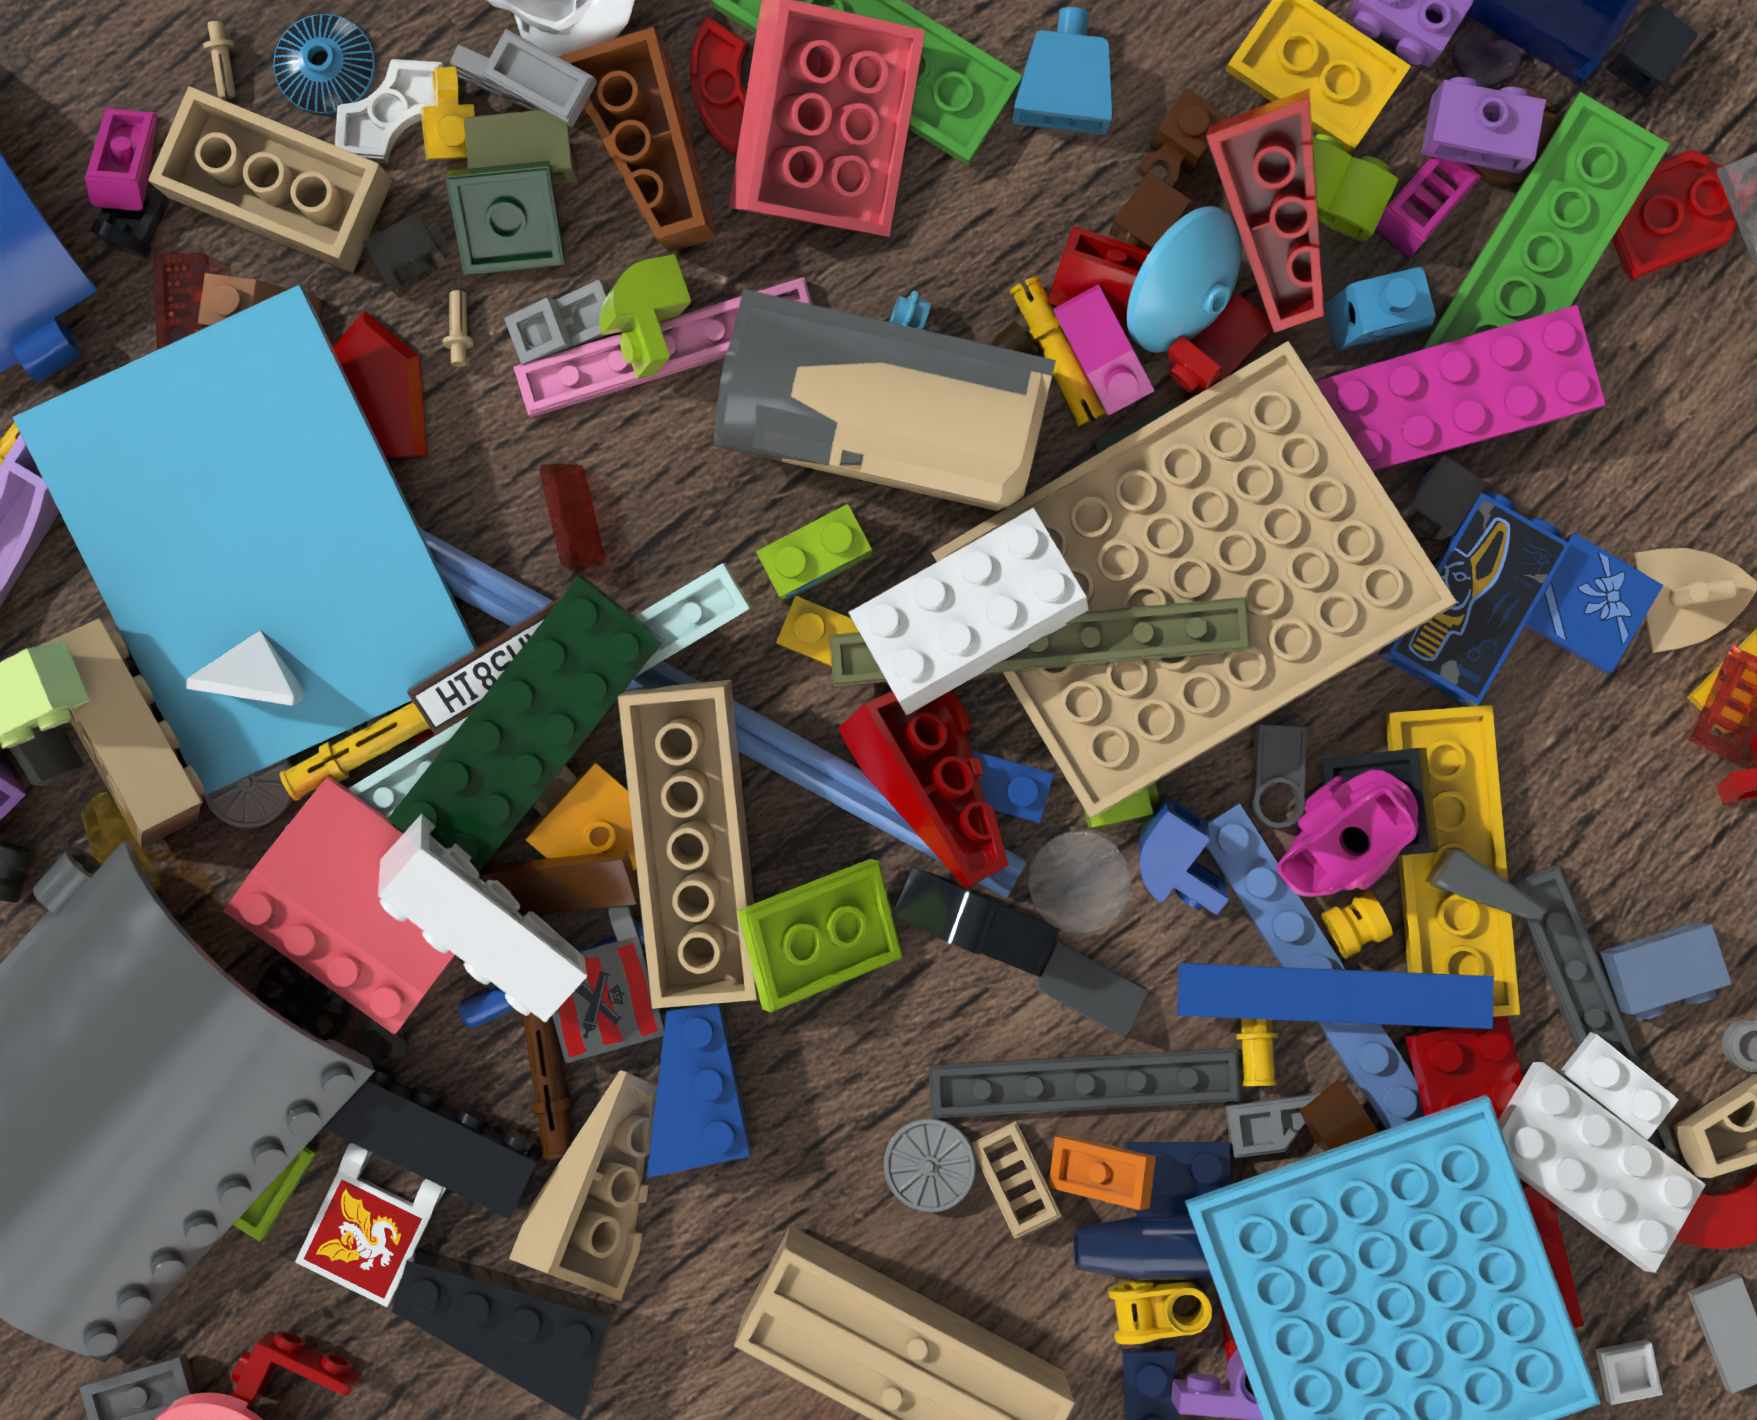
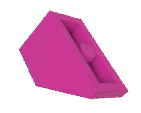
M1099 284L1053 309L1108 416L1154 392L1144 369Z

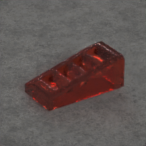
M1733 645L1719 670L1689 741L1738 764L1757 731V685L1741 678L1745 669L1757 674V656ZM1735 687L1752 695L1749 704L1731 696ZM1724 706L1743 714L1740 724L1720 714ZM1714 724L1735 733L1731 743L1710 733Z

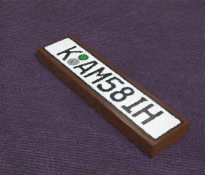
M561 597L408 688L407 694L435 736L469 716Z

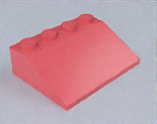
M762 0L728 208L890 237L925 30L797 0Z
M328 776L250 872L223 912L395 1035L455 957V954L450 950L446 954L436 950L425 940L421 928L408 918L405 922L395 919L382 907L380 903L381 898L378 897L380 860L404 832L391 823L386 816L331 776Z

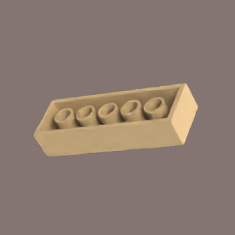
M731 680L628 689L618 696L652 1009L757 1000L759 994L737 912L739 909L754 904Z

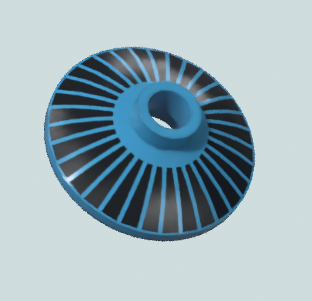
M318 14L301 19L283 34L275 50L273 67L277 84L291 103L309 113L330 115L337 113V107L340 104L355 103L364 97L373 81L375 57L367 37L355 24L340 16ZM320 51L328 53V58L324 64H312V58L316 53Z

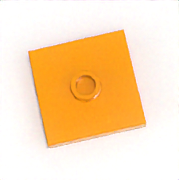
M595 760L589 764L524 836L525 840L547 859L628 851L633 869L637 868L628 789Z

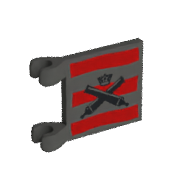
M632 905L609 907L608 913L617 941L579 951L585 958L587 977L552 1015L566 1064L664 1036L665 1026L660 1008L652 1009L648 966L638 935Z

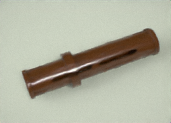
M531 1012L528 1016L523 1015L535 1101L530 1102L532 1114H537L543 1152L542 1159L562 1158L572 1144L567 1109L572 1107L571 1096L565 1095L560 1049L553 1017L551 1016L544 1022Z

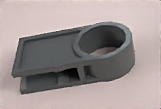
M1262 724L1255 725L1250 805L1256 820L1264 826L1272 828L1289 827L1296 823L1303 815L1306 804L1305 775L1308 727ZM1275 783L1283 784L1291 789L1296 802L1292 815L1279 823L1267 819L1262 813L1259 803L1265 788Z

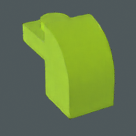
M675 254L642 260L630 266L620 276L601 306L599 316L601 334L603 336L621 332L620 347L622 355L627 363L632 364L637 379L656 375L670 358L659 322L680 316L691 303Z

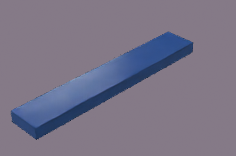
M1178 963L1176 1015L1493 1029L1494 976Z

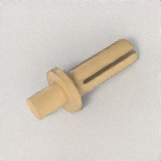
M211 21L208 22L210 41L205 42L203 48L205 51L211 52L218 98L227 100L220 58H222L228 98L230 100L236 97L229 50L234 49L235 45L233 40L226 39L223 22Z
M454 290L449 293V336L443 338V346L451 349V365L455 367L466 365V349L474 346L473 338L467 336V294L460 290Z

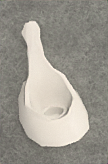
M486 0L494 7L510 10L514 13L521 37L555 56H562L615 39L628 24L635 0Z

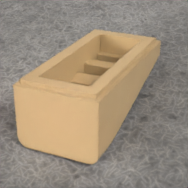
M1016 1121L971 1143L977 1161L1015 1240H1020L1064 1218ZM1014 1141L1018 1149L1017 1151L991 1163L987 1155L988 1153ZM1021 1161L1024 1162L1026 1170L1002 1182L997 1175L998 1172ZM1033 1180L1036 1189L1010 1201L1006 1192ZM1042 1199L1045 1205L1044 1209L1022 1220L1019 1219L1016 1211Z

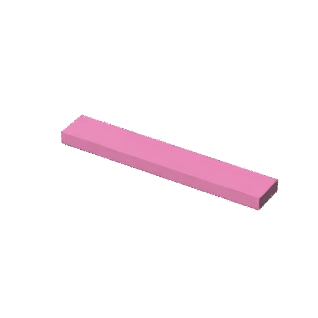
M805 277L757 291L813 305ZM741 297L659 322L670 358L654 376L636 378L632 364L627 363L622 355L620 347L621 334L543 357L523 365L514 366L528 415L532 418L725 358L734 331Z

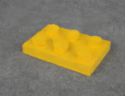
M1272 0L1228 63L1225 71L1271 102L1310 88L1312 129L1319 134L1328 135L1339 140L1344 145L1343 150L1351 155L1411 66L1313 0Z

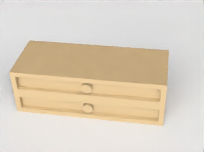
M791 1225L741 1318L734 1344L736 1348L871 1420H1066L1075 1403L1065 1371Z

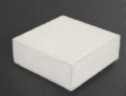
M1644 1339L1596 1349L1605 1398L1611 1405L1663 1395L1651 1342Z

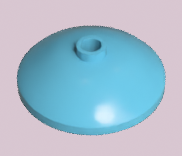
M1215 206L1196 209L1178 220L1155 244L1136 277L1128 302L1127 326L1129 334L1136 344L1154 353L1168 351L1172 344L1182 335L1189 341L1194 339L1209 327L1224 310L1236 286L1242 260V239L1235 218L1231 214Z

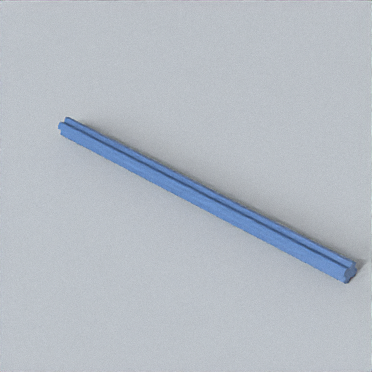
M420 528L452 595L509 626L515 625L553 602L549 598ZM662 661L635 677L625 690L701 682ZM733 700L738 751L941 862L864 775L861 769ZM1005 849L1009 866L978 883L1007 898L1027 860Z

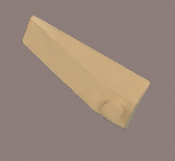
M619 1071L528 1209L509 1257L510 1260L621 1301L640 1252L642 1233L636 1231L639 1203L647 1201L649 1185L643 1184L642 1179L645 1157L650 1154L657 1086L628 1072Z

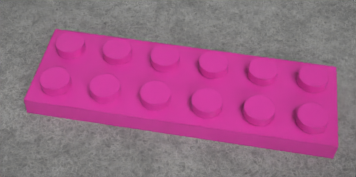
M1578 305L1314 381L1373 472L1598 409L1606 405Z

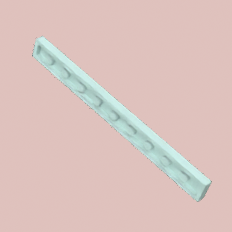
M722 563L634 616L664 640L636 677L752 608L726 563ZM466 718L348 789L389 818Z

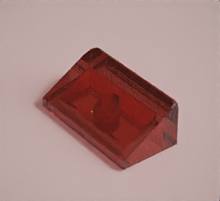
M578 464L540 465V477L560 564L569 571L602 564L605 562V555L585 469Z

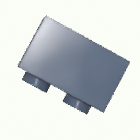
M1692 922L1597 952L1620 1012L1631 1015L1635 1014L1636 1020L1663 1015L1667 1013L1666 1004L1684 999L1686 1005L1709 1001L1717 997L1715 989L1732 984L1713 925L1708 923Z

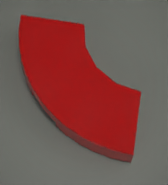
M706 16L699 27L691 51L690 82L692 95L701 121L709 134L727 153L736 159L747 94L742 84V65L749 51V44Z
M1757 1167L1743 1183L1726 1192H1701L1675 1239L1692 1246L1709 1249L1736 1248L1757 1242Z

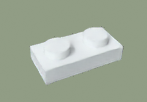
M1592 1032L1588 1034L1559 1071L1573 1085L1646 1140L1650 1138L1679 1100L1599 1035Z

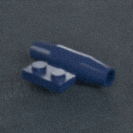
M1124 1142V1149L1156 1156L1150 1208L1144 1210L1133 1209L1137 1215L1135 1217L1075 1227L1073 1253L1076 1270L1136 1280L1212 1279L1185 1201L1231 1185L1230 1142Z

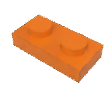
M1068 1135L1055 1136L1048 1188L1136 1210L1149 1209L1156 1156Z

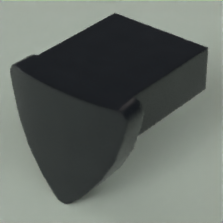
M147 189L142 210L102 208L89 231L119 250L135 256L148 258L152 249L149 245L170 201L163 195Z

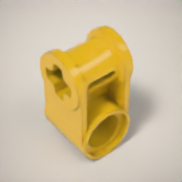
M1196 1280L1129 1281L1118 1283L1108 1288L1109 1298L1115 1301L1118 1330L1114 1332L1115 1342L1119 1344H1142L1161 1338L1194 1335L1203 1331L1212 1318V1307L1205 1289ZM1183 1295H1193L1200 1300V1305L1193 1315L1187 1317L1179 1316L1172 1310L1175 1300ZM1133 1303L1136 1304V1311H1137V1320H1136V1321L1133 1320V1313H1132V1304H1133Z

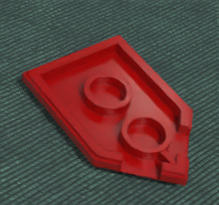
M1692 149L1659 161L1612 237V242L1625 274L1631 280H1635L1728 244L1737 226L1736 221L1744 202L1750 196L1757 177L1741 170L1733 171L1710 161L1709 156Z
M364 310L333 346V349L387 461L428 457L421 358Z

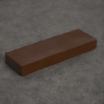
M628 851L485 865L479 873V878L484 883L488 880L495 881L497 879L518 901L520 909L517 912L521 915H526L529 911L535 914L636 905L640 899L639 885Z

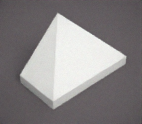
M261 630L188 677L186 689L290 706L304 700L305 695L304 687Z

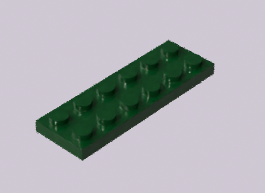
M582 574L579 575L392 812L388 820L405 833L415 820L423 814L436 826L430 832V835L446 849L452 848L457 844L471 857L469 862L480 873L664 640Z

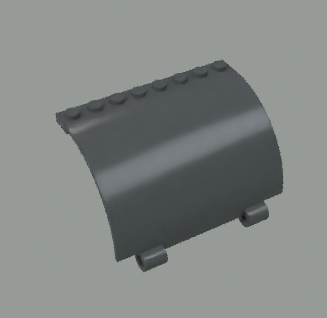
M123 841L102 865L93 856L79 848H67L33 887L35 897L48 911L0 964V1319L38 1339L102 1362H106L374 1072L369 1057L331 1039L325 1042L296 1026L252 995L214 962L168 911L146 878L133 845L126 841Z

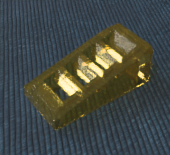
M96 793L80 813L92 856L102 865L123 841L133 845L146 878L155 891L161 885V882L146 854L108 793Z

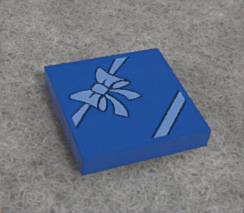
M1572 533L1566 539V542L1570 543L1571 546L1526 622L1525 627L1603 673L1610 674L1613 673L1663 584L1578 534Z

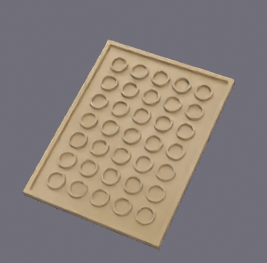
M1289 341L932 552L935 561L938 562L1034 508L1085 593L1089 611L1247 597L1252 644L1251 651L1003 672L1091 820L1440 615L1457 603Z

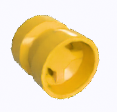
M1369 890L1353 897L1352 904L1345 908L1335 906L1322 913L1326 930L1334 945L1345 959L1360 953L1362 945L1370 941L1380 943L1393 936L1391 925L1383 908Z

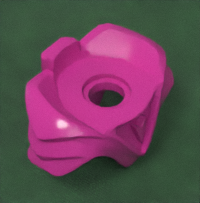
M1369 770L1349 781H1345L1343 777L1336 776L1306 800V806L1304 807L1306 813L1298 820L1295 840L1291 844L1289 851L1278 863L1277 870L1291 890L1299 896H1327L1341 890H1352L1354 888L1364 890L1369 888L1386 872L1400 851L1417 834L1418 806L1412 791L1405 783L1382 770ZM1357 827L1363 830L1369 838L1368 850L1363 853L1350 851L1343 842L1342 835L1344 829Z

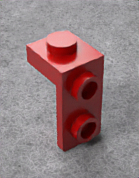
M1236 295L1226 305L1217 319L1202 331L1192 343L1182 335L1168 349L1169 373L1171 377L1190 393L1195 391L1200 394L1232 375L1273 332L1269 318L1241 295Z
M270 1331L256 1343L252 1353L248 1351L243 1353L235 1366L230 1380L237 1383L232 1396L248 1402L247 1409H249L263 1396L277 1364L344 1396H348L358 1386L362 1374L353 1370V1364L340 1355L333 1353L321 1355L306 1348V1342L293 1333L287 1331H277V1333Z

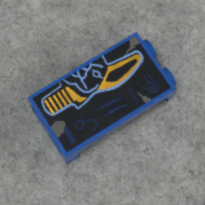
M1481 492L1468 500L1464 507L1467 512L1435 565L1436 571L1457 603L1440 615L1385 646L1378 654V657L1464 707L1480 704L1571 546L1570 543L1558 537L1561 532L1554 525L1539 518H1533L1532 521L1528 520L1514 511L1516 505L1512 501L1494 492H1488L1487 495Z

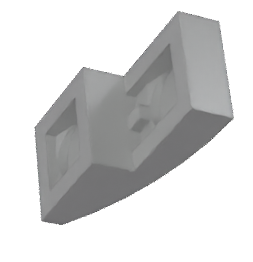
M598 279L556 300L547 297L505 317L504 320L521 365L589 344L611 335L602 336L599 324L602 303L610 292L608 283Z

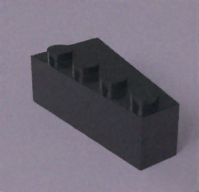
M418 1249L406 1261L392 1312L572 1418L581 1420L589 1404L617 1305Z

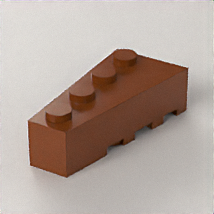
M655 28L644 29L558 56V58L588 73L597 80V84L588 98L584 109L593 121L608 153L625 179L627 187L655 238L670 253L717 239L718 236L668 47Z

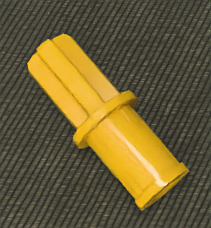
M1241 1018L1242 1034H1236V1039H1242L1243 1086L1277 1085V1080H1275L1273 1038H1278V1033H1273L1272 1020Z

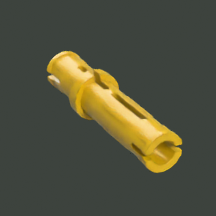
M1034 276L1025 280L1034 298L1032 302L1021 283L1014 286L1009 292L1014 297L1030 328V331L1027 332L1028 337L1033 343L1037 342L1044 358L1056 360L1053 375L1077 421V426L1081 427L1092 422L1083 406L1084 401H1086L1095 419L1107 412L1061 327L1052 305L1047 303L1048 296L1040 282V277Z
M412 701L410 704L371 723L364 729L334 745L327 742L319 746V753L286 771H281L279 774L280 779L290 797L294 801H298L303 796L316 790L326 777L331 776L336 781L341 782L349 778V771L431 728Z

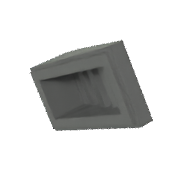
M1446 849L1425 880V882L1430 883L1433 887L1519 917L1541 920L1546 913L1545 907L1462 850Z

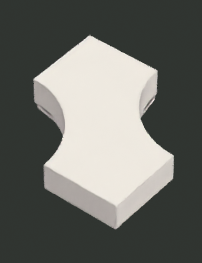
M392 59L386 78L374 93L361 101L340 104L337 107L335 146L376 163L388 164L391 149L400 134L409 126L421 121L420 109L422 107L435 106L431 72L435 71L434 68L445 67L443 63Z

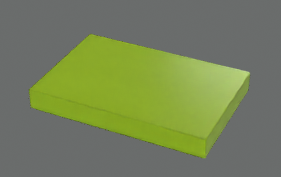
M868 859L737 910L763 1010L773 1012L903 958L878 860Z

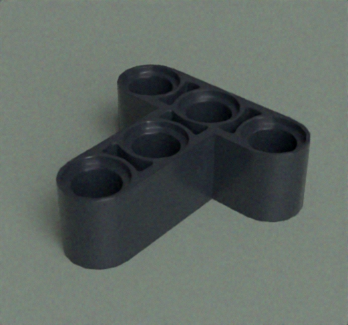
M911 867L892 912L896 917L952 945L977 955L981 953L1039 977L1044 970L1060 931L1055 926L968 891L915 867Z

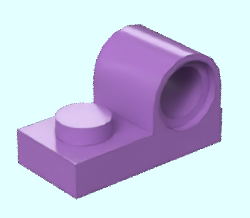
M1238 1350L1229 1359L1226 1384L1219 1383L1220 1379L1216 1376L1203 1373L1188 1374V1380L1173 1379L1171 1401L1179 1414L1263 1420L1252 1388L1245 1385L1246 1371Z

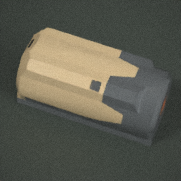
M743 289L734 331L721 374L713 445L999 511L1002 508L1010 507L1024 496L1056 360Z

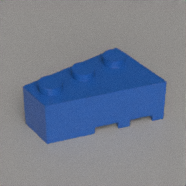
M724 1003L671 1007L666 1012L647 1178L740 1159L751 1155L753 1143Z

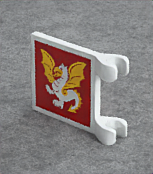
M350 1143L295 1262L388 1307L401 1282L406 1261L415 1253L446 1188L425 1179L414 1203H411L361 1178L360 1175L373 1153Z

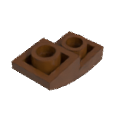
M1339 1079L1300 1110L1317 1146L1324 1152L1379 1133L1346 1084Z

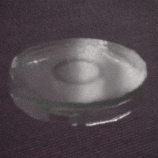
M1070 831L1054 836L1039 849L1029 866L1027 886L1033 906L1047 922L1063 931L1088 933L1104 928L1120 915L1129 898L1131 876L1125 857L1113 842L1096 833Z

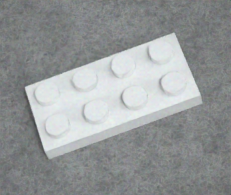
M1533 1062L1498 1119L1518 1177L1642 1270L1656 1273L1706 1184L1544 1062Z

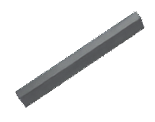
M1554 864L1509 882L1545 907L1546 913L1541 920L1523 917L1522 919L1575 1049L1577 1050L1588 1034L1592 1032L1599 1035L1644 1071L1561 865ZM1664 1119L1647 1141L1671 1157L1678 1154V1151Z
M1235 1047L928 1064L932 1118L1241 1101L1238 1049Z

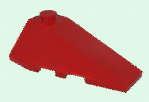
M953 689L906 715L893 691L863 704L838 728L839 733L864 775L964 888L967 889L1009 866L993 807L985 802L979 777L984 774L979 758H973L967 733L971 730L968 715Z

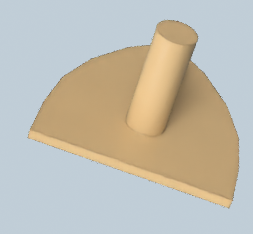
M1666 548L1634 553L1637 570L1663 584L1645 616L1652 653L1679 649L1705 641L1725 629L1742 613L1757 591V581L1739 566L1712 553L1689 548Z

